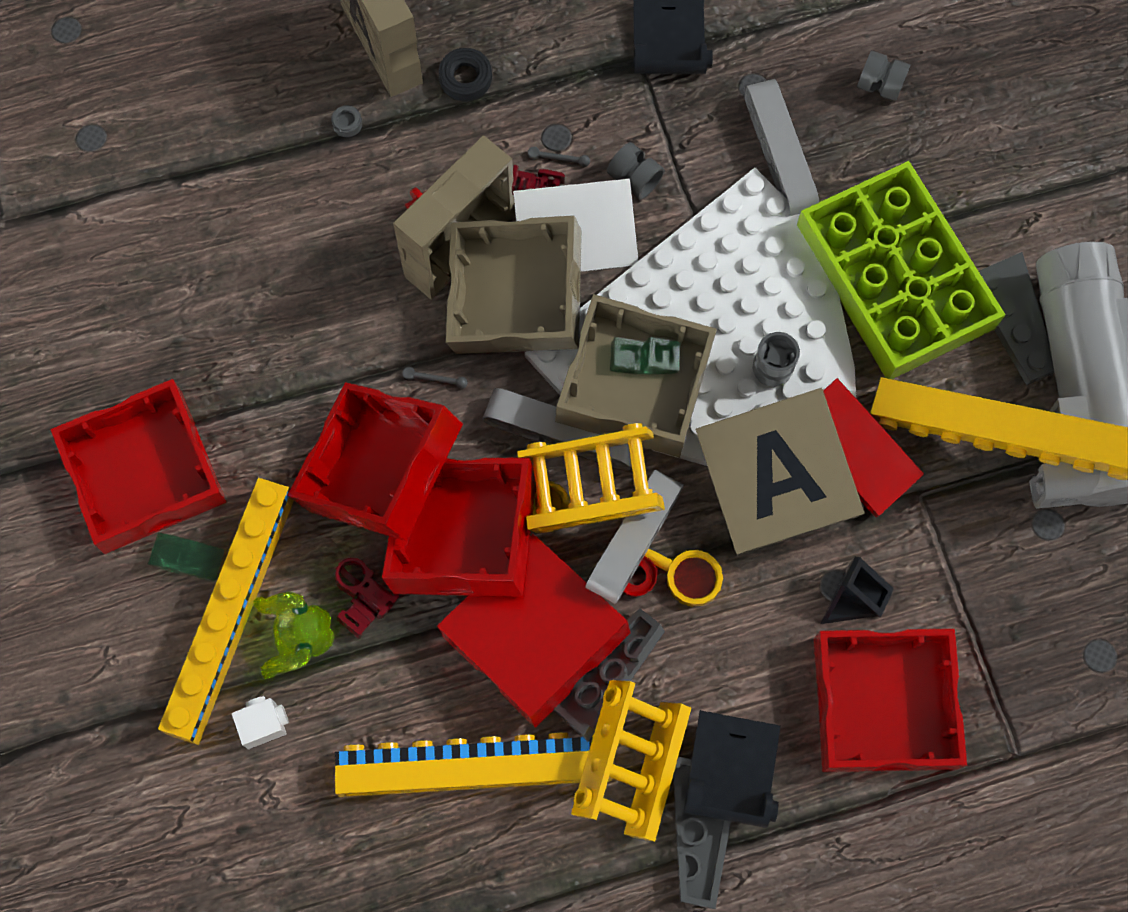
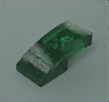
M614 337L611 342L610 371L652 375L676 374L679 372L680 342L649 337L646 342Z
M158 532L148 565L177 574L184 573L213 583L216 580L225 550Z

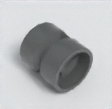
M871 50L857 88L870 93L878 90L881 97L896 102L911 64L898 59L889 62L887 55Z
M632 142L625 144L615 154L607 168V173L615 180L630 179L631 193L639 200L647 197L655 189L665 172V169L652 158L645 159V153Z
M773 332L763 337L753 360L752 369L755 377L767 386L776 387L786 383L792 376L799 360L800 348L797 341L784 332Z

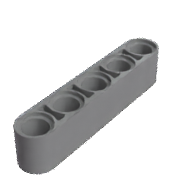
M775 79L745 86V102L775 187L789 202V216L800 214L802 210L819 203V196L779 85Z
M500 388L493 390L482 418L484 422L493 427L537 442H546L547 445L599 435L555 422L556 407ZM628 444L609 447L612 467L625 471L630 470L632 465ZM596 450L577 453L578 456L598 462Z
M654 470L648 480V488L652 489L653 493H658L663 497L665 510L625 517L594 568L585 588L615 604L617 603L676 503L684 484Z

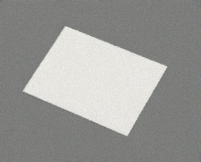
M630 179L513 191L516 221L538 217L575 216L582 230L581 271L633 266L638 262Z

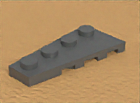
M1023 252L980 270V275L1006 314L995 329V332L1025 384L1029 385L1053 374L1054 367L1049 339Z
M641 608L628 619L630 634L597 667L587 672L575 684L570 694L553 710L587 742L595 732L603 705V695L608 687L609 680L631 681L665 632L661 624Z
M678 757L673 774L680 902L716 909L731 821L684 813L691 759Z

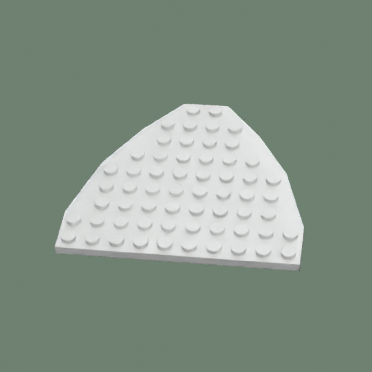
M756 168L752 169L597 294L598 296L637 306L652 314L673 316L717 329L680 456L681 459L707 466L695 430L696 428L821 387L824 390L836 378L856 398L855 366L840 297L797 226L800 214L789 216L790 207L788 200ZM591 300L580 308L579 341ZM773 332H784L797 341L800 348L799 360L792 376L786 383L776 387L767 386L755 377L752 369L753 360L763 337ZM578 349L526 351L525 358L560 395L569 366L576 357Z

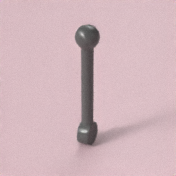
M531 147L528 150V157L531 160H537L541 157L579 163L582 167H587L590 164V158L587 155L576 157L542 152L537 147Z
M406 367L403 370V377L407 381L417 378L456 385L459 389H464L468 384L467 379L464 377L455 379L415 372L412 367Z

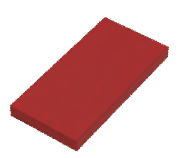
M836 378L823 392L860 501L875 517H878L919 480L924 473L843 383Z

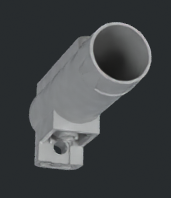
M1081 242L1056 248L1042 255L1036 262L1041 293L1040 304L1042 305L1059 395L1050 412L1128 427V298H1124V284L1119 272L1115 248L1104 242ZM1060 462L1059 465L1044 463L1039 467V473L1029 481L1032 500L1036 509L1079 504L1102 507L1128 503V480L1109 477L1106 471L1094 469L1093 473H1087L1074 469L1073 464Z

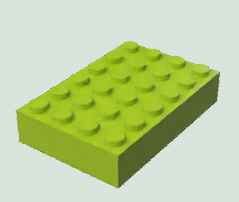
M909 161L802 210L797 221L798 228L837 291L842 306L887 379H894L995 330L1006 315Z

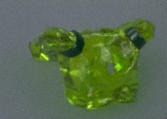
M283 592L266 599L262 596L254 599L253 604L258 612L276 616L273 624V634L279 655L270 658L262 665L261 675L264 679L273 678L277 673L297 670L305 666L309 662L310 657L320 656L332 646L334 632L330 629L331 617L329 612L317 605L308 606L300 594Z

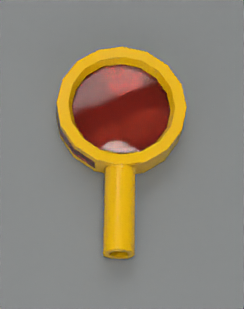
M651 549L647 550L645 556L651 559L656 567L668 572L666 577L668 589L673 598L681 604L691 607L704 606L713 601L720 592L723 582L722 568L717 560L707 552L699 550L685 551L676 556L674 560H671Z

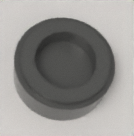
M341 106L331 116L333 129L339 136H355L362 128L361 114L353 106Z

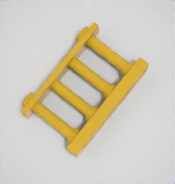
M634 423L623 426V431L552 445H547L546 442H536L528 444L526 450L517 451L518 458H530L533 463L539 509H536V515L526 516L528 530L541 533L665 510L663 497L658 493H653L652 489L648 488L641 441L654 439L653 432L646 426L643 427L641 423ZM628 444L635 491L632 492L633 497L620 499V495H616L609 447ZM596 450L603 497L600 498V503L588 505V502L584 501L577 453ZM564 456L571 503L568 504V509L556 511V508L552 507L545 459Z
M609 680L608 687L603 695V705L580 784L574 795L571 815L597 820L599 812L626 821L625 835L655 842L691 707L682 703L660 702L659 708L632 697L636 683ZM628 710L655 721L650 741L623 730ZM618 744L645 754L640 774L613 764ZM609 778L636 788L631 808L603 798Z

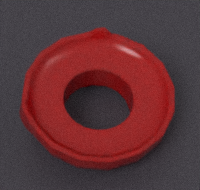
M646 556L643 557L639 564L646 573L645 581L640 585L628 583L623 591L627 595L636 597L645 595L656 584L658 568Z

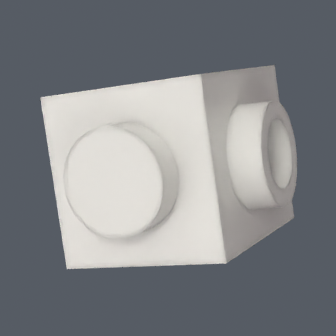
M264 696L254 698L245 703L246 708L232 713L241 743L247 749L287 735L284 725L288 724L289 721L282 704L277 706L276 702L271 698L265 699Z

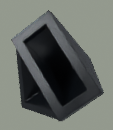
M855 556L847 566L820 624L875 616L881 617L894 588L861 557Z

